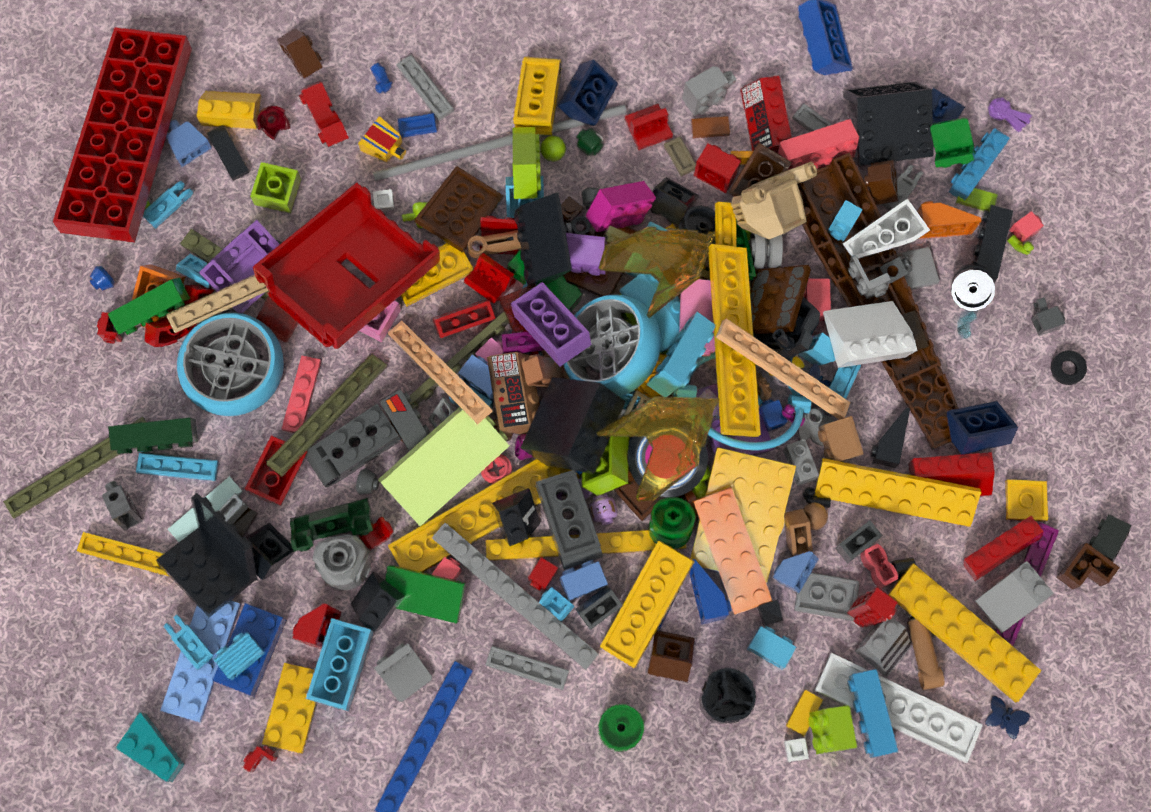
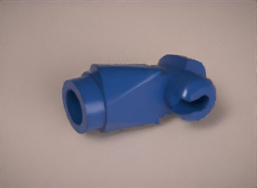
M376 63L370 68L378 83L375 85L377 93H387L392 87V82L387 77L385 67L381 66L380 63Z

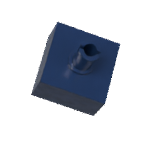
M933 88V124L958 119L965 106Z

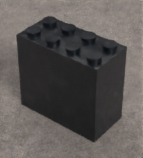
M552 377L521 445V449L547 466L594 474L626 401L599 382Z

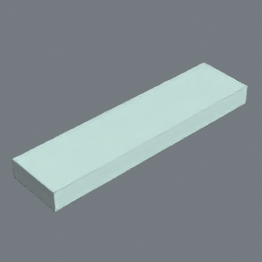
M229 476L211 491L206 498L211 502L212 508L217 511L235 493L240 495L243 491ZM190 509L168 528V531L178 542L198 528L194 509Z

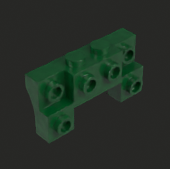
M368 498L290 518V542L293 551H307L314 547V540L324 539L351 530L353 535L364 536L369 534L370 531H373V521Z

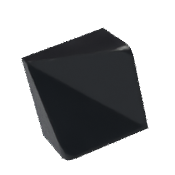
M778 600L757 607L764 627L783 621Z

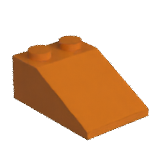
M924 202L920 205L917 212L930 231L918 239L972 235L980 224L981 217L943 203Z
M152 264L142 265L139 269L132 300L171 279L180 278L184 284L185 276ZM157 316V317L153 318V321L155 322V321L161 320V319L165 318L166 316H164V317H162V318H158V316Z

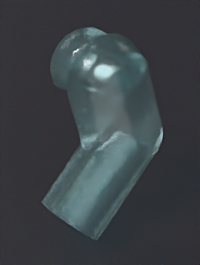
M970 311L957 323L958 334L963 339L970 337V323L977 319L973 311Z

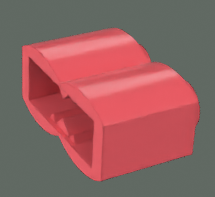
M879 544L871 546L860 554L863 565L871 571V578L878 588L882 589L898 579L895 567L888 562L887 554Z

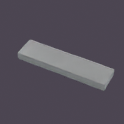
M412 55L396 64L400 72L439 121L454 112V108Z
M491 646L485 666L560 690L564 689L569 673L567 669L495 646Z

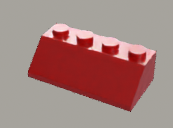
M992 452L913 458L908 463L909 473L912 476L980 488V496L992 495L995 473Z

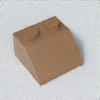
M852 416L818 427V437L823 442L825 448V459L842 462L864 454Z

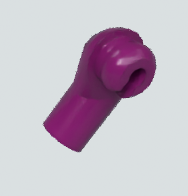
M787 404L782 409V415L789 422L793 423L795 408ZM803 417L800 427L804 424L805 417Z

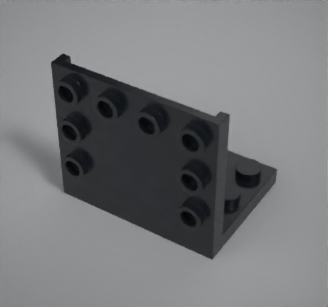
M914 81L843 90V97L856 105V127L859 136L857 144L858 165H870L890 160L902 161L934 157L933 139L930 130L933 124L931 88Z
M196 493L191 497L198 528L159 557L156 562L208 617H211L257 580L256 563L253 560L254 554L251 549L253 547L251 542L246 537L242 538L237 528L233 524L229 525L225 521L224 515L219 510L215 511L212 508L211 502L206 497L202 498Z

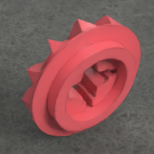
M500 454L481 471V475L485 481L493 485L512 473V466L509 459ZM493 462L497 464V467H503L499 470V476L495 472H491L494 465Z

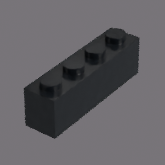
M991 205L982 214L981 221L984 224L983 228L980 227L977 238L980 240L979 244L975 245L973 255L976 257L975 261H972L971 264H980L987 267L992 272L996 282L1013 210Z

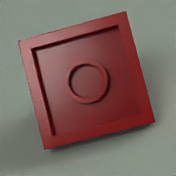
M659 103L624 116L638 151L673 138L672 131L667 123L669 114L666 108H660Z
M482 253L477 260L474 270L465 277L464 283L495 304L515 285L516 280L513 279L514 274Z

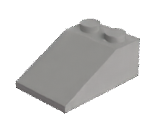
M1026 561L976 599L975 602L1000 633H1003L1054 593Z

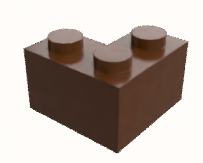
M295 28L276 39L284 54L292 61L298 74L304 79L323 68L320 63L322 61L321 56L317 51L314 52L311 47L313 45L312 40L303 31L300 32Z
M890 160L871 164V167H868V175H865V183L869 187V192L872 198H874L875 204L897 202V171L894 161Z
M1084 543L1078 546L1056 578L1072 590L1081 587L1087 577L1101 587L1111 581L1120 567L1088 543Z

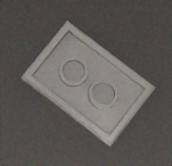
M811 573L800 593L796 592L794 611L853 621L854 618L847 612L858 598L860 581Z

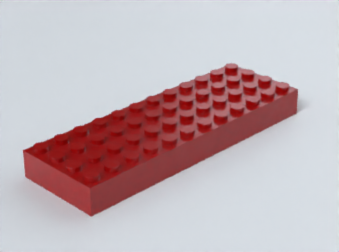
M114 27L52 221L60 233L135 243L192 48L187 36Z

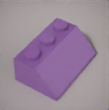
M566 233L572 266L571 271L574 273L589 272L592 275L606 274L610 255L606 238Z

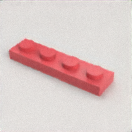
M301 356L282 425L283 431L295 433L305 423L321 359Z

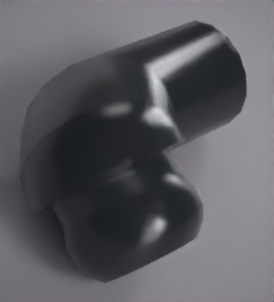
M812 487L805 489L803 497L808 504L812 502L819 503L825 508H830V498L814 496L815 489Z

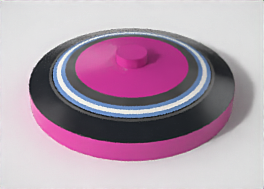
M661 417L647 422L634 434L628 448V466L636 483L648 493L666 498L677 497L691 491L703 478L708 465V449L703 436L692 424L675 417Z

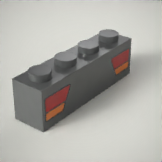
M397 389L379 400L408 451H410L431 432L426 424L422 426L419 421L422 417L416 407L412 409L409 402L412 400L406 390L402 392L401 389Z

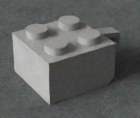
M713 66L685 82L682 100L694 116L699 113L702 115L712 105L715 104L717 106L725 100L726 91L736 83V77L731 70L722 73L718 67Z

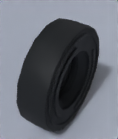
M1067 350L1060 352L1051 362L1053 377L1064 385L1077 384L1084 378L1087 372L1085 359L1075 351ZM1063 362H1072L1076 367L1075 373L1071 375L1064 373L1062 370Z

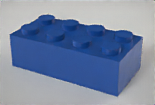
M245 603L227 648L234 643L233 639L238 634L248 632L265 654L233 680L228 679L218 666L212 681L255 697L287 620Z

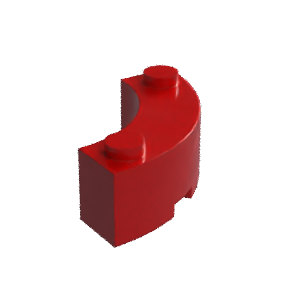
M318 81L301 88L299 98L303 105H307L320 132L318 136L321 143H326L330 147L348 139L349 137L342 121L335 110L331 111L330 109L332 103L323 83Z
M185 285V289L190 297L189 300L185 301V304L188 305L208 296L214 290L203 285ZM167 316L161 320L146 323L144 342L153 347L174 344L178 342L177 340L188 335L198 323L174 333Z

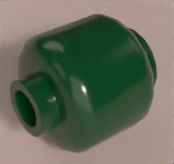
M589 128L586 131L582 129L576 137L579 139L576 144L577 147L587 156H596L604 147V138L593 128Z

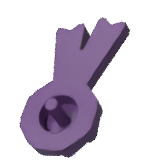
M1003 97L993 99L988 106L989 115L997 121L1006 120L1017 132H1020L1026 124H1029V119L1032 117L1030 114L1012 110L1010 102Z

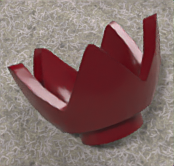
M278 106L263 108L257 117L258 130L263 131L269 138L275 140L280 130L291 128L289 120L285 115L286 110ZM270 116H274L271 121H268Z

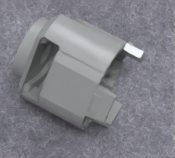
M347 534L329 537L319 541L313 553V560L316 563L315 568L327 585L329 584L332 588L351 590L361 585L368 577L371 570V557L367 548L355 535ZM337 552H342V553H344V556H343V557H342V556L337 557V556H334V555H335Z

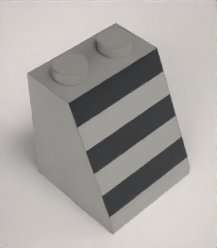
M892 617L890 620L887 619L885 622L877 623L856 648L855 652L887 678L911 648V642L906 628Z

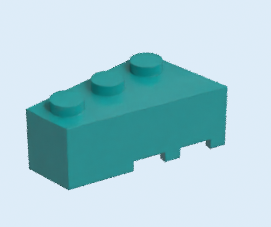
M139 712L116 746L117 750L166 782L173 783L185 765L146 713Z

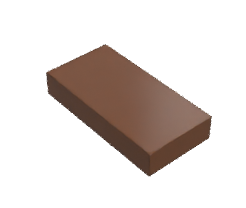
M728 116L691 119L693 139L730 136Z

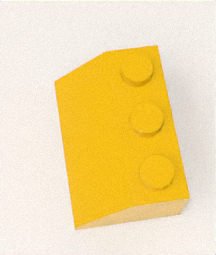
M204 91L198 101L197 118L201 126L220 127L224 125V127L257 129L261 94Z

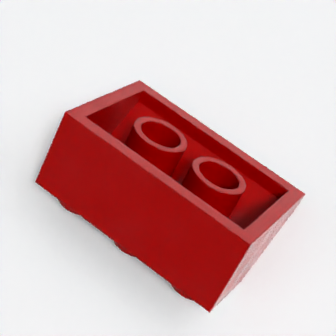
M271 435L244 489L252 496L282 506L308 452L306 451L283 476H280L267 465V461L283 446L285 441Z

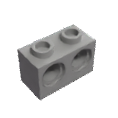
M803 439L785 446L783 451L788 464L796 465L794 479L797 486L815 481L819 477V473L806 440Z

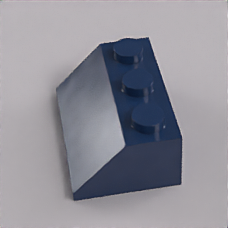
M594 59L579 65L557 106L569 118L596 126L618 83Z
M998 401L947 411L951 441L961 454L1009 445L1012 443L1018 429L1016 423Z

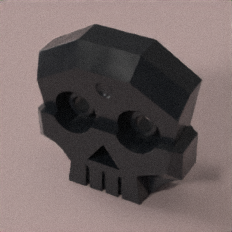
M803 297L793 332L777 329L774 333L755 334L753 332V337L792 363L793 357L809 349L813 340L811 335L819 324L820 312Z

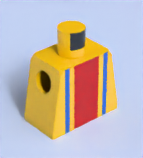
M380 116L358 143L360 151L384 162H388L392 156L402 160L406 154V150L400 147L402 144L401 135Z

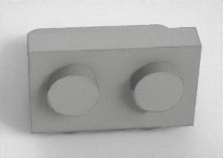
M851 256L848 271L852 278H856L858 282L857 289L860 295H864L866 299L884 295L891 280L888 273L869 281L857 256Z
M401 644L393 650L394 654L390 657H382L376 662L377 666L374 668L399 702H403L432 680L431 674L409 644Z

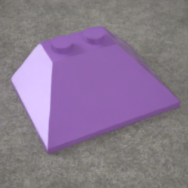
M256 220L209 261L199 273L216 291H219L254 275L253 266L280 244ZM264 293L232 308L237 313L242 314Z

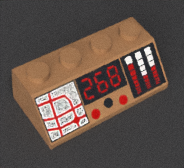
M513 352L487 357L501 431L520 435L523 433L527 434L539 408L536 386L527 385L522 367V362L527 361L530 355Z

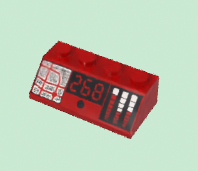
M764 77L741 88V97L752 151L755 150L758 143H761L778 154L780 142L791 139L792 136L780 77Z

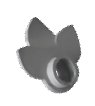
M811 408L809 414L804 413L805 422L798 429L799 437L801 440L811 438L815 444L823 446V442L818 437V427L834 421L831 417L823 415L820 410ZM810 416H815L816 421H812Z

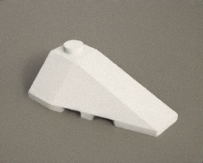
M906 199L843 243L851 256L856 255L859 259L914 242L929 232L930 229L910 201Z

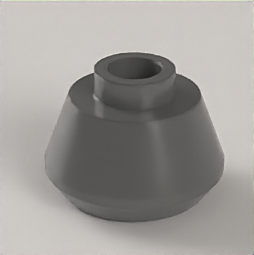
M588 187L582 191L583 205L587 210H589L600 189Z
M367 468L359 472L356 482V491L359 495L371 494L374 490L377 491L380 482L377 475Z

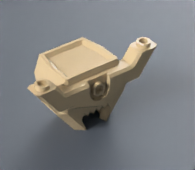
M808 162L755 183L743 190L741 195L733 197L731 206L733 207L738 225L761 237L772 239L807 222L797 184L817 175V168L814 163Z

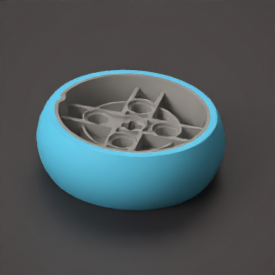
M606 295L584 305L574 316L589 331L592 345L563 364L567 375L573 380L599 382L618 396L632 392L650 376L659 358L661 334L654 315L642 302L625 295ZM621 314H634L638 325L632 326L627 321L621 319ZM590 366L594 371L600 373V380H590L585 367Z
M240 313L218 314L198 323L185 337L177 358L178 378L187 397L203 410L221 416L246 414L266 403L277 390L284 368L282 348L275 334L258 319ZM229 331L227 336L214 340L207 348L202 347L213 336ZM252 333L258 336L268 350L269 362L260 360L256 348L249 342ZM235 343H240L239 348L232 349ZM210 357H216L213 363H208ZM233 361L234 365H230V367H228L227 365L231 364ZM249 365L254 366L252 371L245 372L246 367ZM193 367L202 369L204 379L212 387L209 396L204 394L196 385ZM229 379V383L226 386H221L223 380ZM254 381L260 382L249 393L232 399L234 393L248 388Z

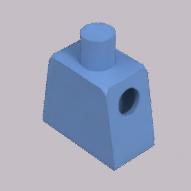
M178 120L170 122L169 129L171 132L166 137L181 167L212 148L207 138L190 122H185L180 125Z

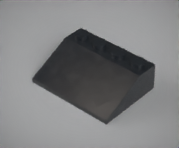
M559 193L537 199L516 209L514 221L518 227L517 239L521 245L520 256L524 263V278L527 280V286L539 285L542 282L550 284L571 271L572 266Z

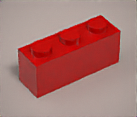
M488 299L432 318L440 338L496 319Z

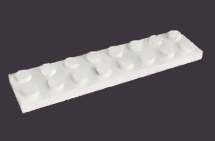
M830 653L814 691L845 706H850L854 710L853 701L855 697L853 692H850L847 681L850 680V675L869 670ZM879 676L893 729L964 763H968L983 726L982 724Z

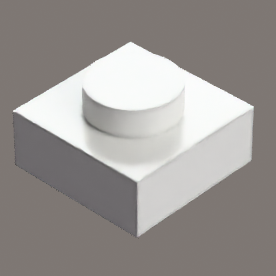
M392 189L373 191L374 207L382 211L394 210Z
M805 738L784 741L787 762L809 759Z

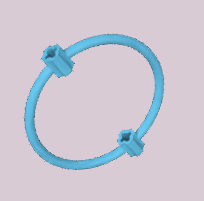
M715 352L710 354V356L698 357L696 361L698 365L695 370L703 363L715 359ZM694 370L692 373H691V372L689 373L688 377H689L690 379H691L693 373L695 372V370ZM690 379L683 388L680 386L673 393V399L675 401H683L687 413L703 432L723 444L744 450L770 449L788 441L799 429L803 413L809 414L812 403L809 399L801 396L800 393L788 386L792 395H789L787 404L795 408V418L790 428L781 436L769 441L745 442L721 435V433L702 420L692 405V402L696 400L697 386L689 385Z

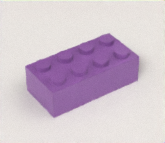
M543 282L511 303L514 317L559 366H562L592 345L589 331Z

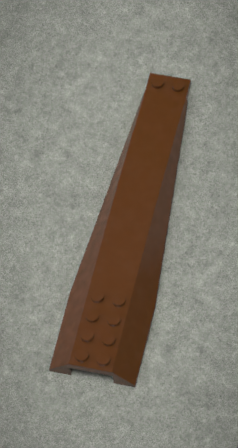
M847 153L833 159L830 165L817 170L815 177L797 184L807 221L802 226L816 254L848 307L893 301L901 315L911 311L916 312L929 346L905 358L881 361L907 407L910 408V412L924 433L931 449L934 450L952 442L947 411L959 408L946 375L943 374L942 365L935 354L932 340L929 339L926 325L921 319L918 305L915 304L912 290L908 286L905 276L890 283L884 295L866 299L864 295H860L857 289L858 282L856 278H852L848 271L851 255L843 243L882 216L851 154ZM845 200L863 210L846 239L842 241L841 239L833 238L827 231ZM892 248L859 258L858 260L870 281L883 275L880 267L898 258ZM889 266L887 272L892 277L897 276L898 268L896 266Z

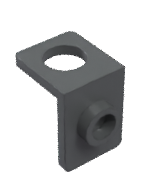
M904 254L880 267L883 274L888 273L887 269L889 266H896L898 268L897 276L892 277L889 275L890 283L913 271L911 261Z

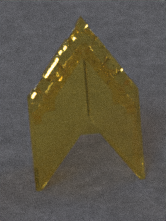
M646 227L605 245L598 268L601 271L651 274L659 282V285L647 313L648 318H650L700 278L709 253L708 246L712 244L716 232L703 234L698 233L697 230L667 228V231L656 230V227Z
M654 397L597 432L598 436L646 437L651 445L652 451L636 496L637 501L657 499L698 466L700 460L698 457L701 448L705 445L713 420L712 414L715 406L718 405L719 399Z

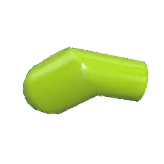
M1015 235L1007 240L1016 251L1028 255L1034 249V245L1031 242L1023 244Z

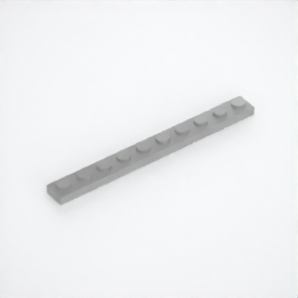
M444 523L434 534L432 539L585 670L599 655L449 525Z

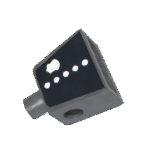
M116 481L107 483L105 485L107 492L102 497L112 520L124 531L142 522L143 520L130 495L121 486H118Z

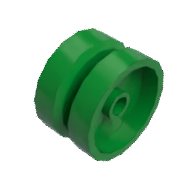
M677 497L659 500L653 506L648 527L649 535L653 542L657 544L658 541H662L673 549L685 546L691 538L696 519L693 508L685 500Z
M625 704L614 705L608 708L602 714L598 724V735L602 743L608 749L616 752H624L634 748L640 742L644 733V722L640 713L633 707ZM619 724L625 726L623 732L618 731L617 726Z

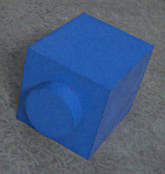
M773 399L763 402L762 406H760L759 411L768 432L783 427L787 423V419L782 415L783 408L779 400L773 402Z

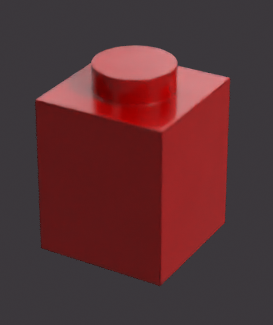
M541 557L528 577V580L531 581L530 585L538 591L541 588L546 591L558 572V567Z

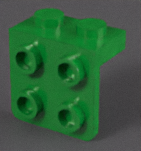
M964 117L931 125L930 130L936 152L934 160L936 168H948L953 164H968L974 161L975 147L968 118Z

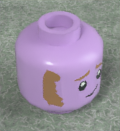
M607 494L594 497L590 503V510L595 522L607 525L612 523L613 518L618 515L614 499L608 497Z

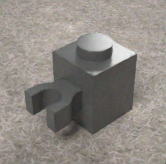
M1044 297L1036 300V303L1033 304L1038 313L1031 320L1039 336L1058 330L1065 324L1063 312L1059 310L1058 306L1048 309Z

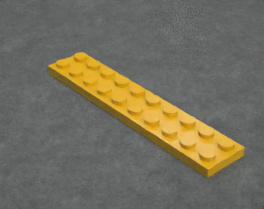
M711 244L708 246L713 323L716 326L714 329L721 435L758 437L761 435L755 363L716 338L720 325L725 319H728L753 336L747 248Z
M536 459L389 544L388 547L400 567L424 572L440 563L444 557L448 558L451 556L432 539L444 523L449 525L468 543L472 544L499 528L492 505L493 502L529 488L534 505L537 506L541 501L536 489V482L571 470L547 466Z

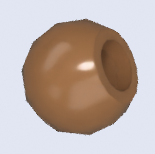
M813 502L805 505L803 510L810 521V530L823 528L828 520V512L825 507Z

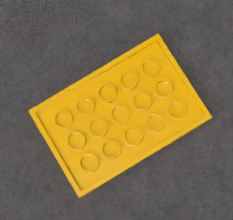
M717 447L705 496L729 487L732 488L765 582L767 583L796 465ZM699 519L690 559H695L703 568L718 571Z

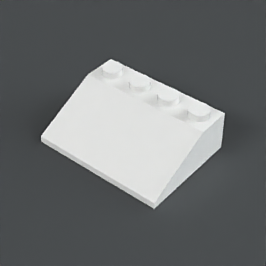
M893 301L823 312L838 368L905 358L917 351L913 333Z

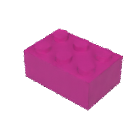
M645 181L603 188L597 193L585 216L596 232L605 231L609 226L624 228L630 225H639L644 221V217L648 210L651 209L656 197Z

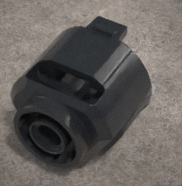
M722 668L714 671L705 679L699 697L702 714L710 722H716L719 725L744 720L755 706L756 691L753 687L754 684L744 672L734 668ZM723 693L722 699L719 701L718 697ZM728 700H729V703H728V704H726V705H723V704H722L724 701H728Z

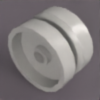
M751 232L750 252L754 268H763L766 261L769 268L781 267L783 254L782 234L772 239H766Z

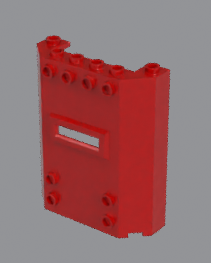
M355 183L253 266V270L258 282L266 285L269 290L267 294L271 300L325 347L332 345L334 349H339L440 262V250L435 244L429 243L426 239L423 241V244L413 240L412 236L407 231L401 230L394 220H389L382 210L376 209L371 205V193L366 187ZM348 259L375 284L369 288L341 263Z

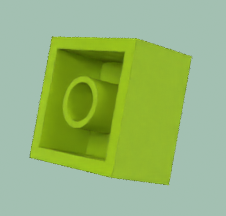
M261 162L250 196L254 205L291 213L301 182L298 170Z
M850 706L827 708L809 713V726L812 729V743L816 754L857 748Z

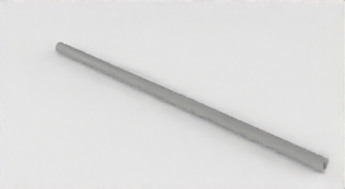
M625 105L605 109L599 121L626 114ZM574 119L557 122L553 125L552 133L582 126L585 123ZM512 135L375 171L373 175L375 181L512 145Z

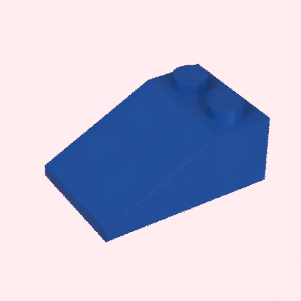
M692 559L695 562L689 574L701 625L725 620L729 615V611H731L729 599H725V595L699 563Z

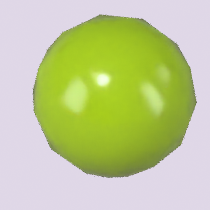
M548 136L542 141L540 151L547 161L555 162L565 155L566 144L559 136Z

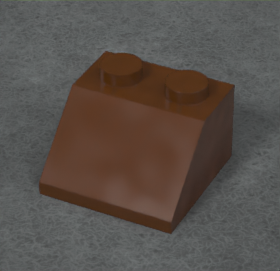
M657 630L653 638L647 674L688 682L695 638Z

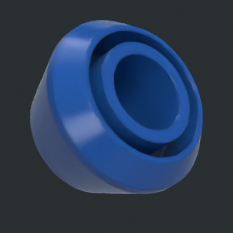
M95 266L90 274L92 279L89 282L96 290L100 288L102 291L114 287L115 281L102 266Z

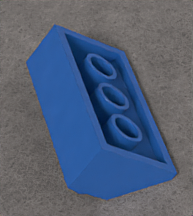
M808 0L798 6L799 19L803 25V34L807 40V50L812 59L813 70L822 75L852 71L853 66L836 5L826 0Z

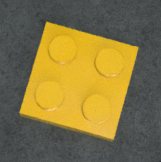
M1008 479L1005 481L1006 520L1023 521L1032 516L1035 521H1048L1047 481Z

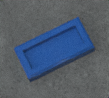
M434 113L397 119L401 138L437 132Z

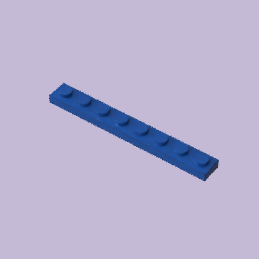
M454 661L374 811H399L473 670Z

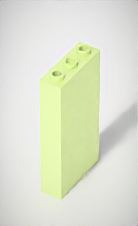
M459 407L378 480L418 525L421 526L509 447V444L506 442L508 438L501 430L499 432L496 431L493 427L496 424L489 416L477 425Z

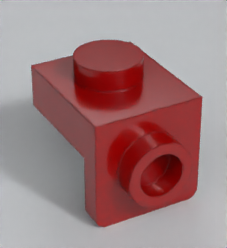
M102 312L101 318L97 322V335L106 343L122 342L123 338L118 333L113 332L114 325L108 313Z
M381 516L373 524V531L359 537L369 551L389 540L393 533L392 526Z
M265 745L263 748L257 746L253 752L250 751L245 757L243 768L253 773L264 756L272 762H275L278 758L273 756L275 751Z

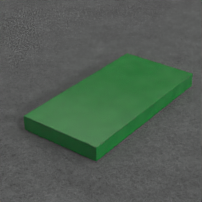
M394 565L387 566L385 580L405 595L396 609L456 624L459 623L466 583Z

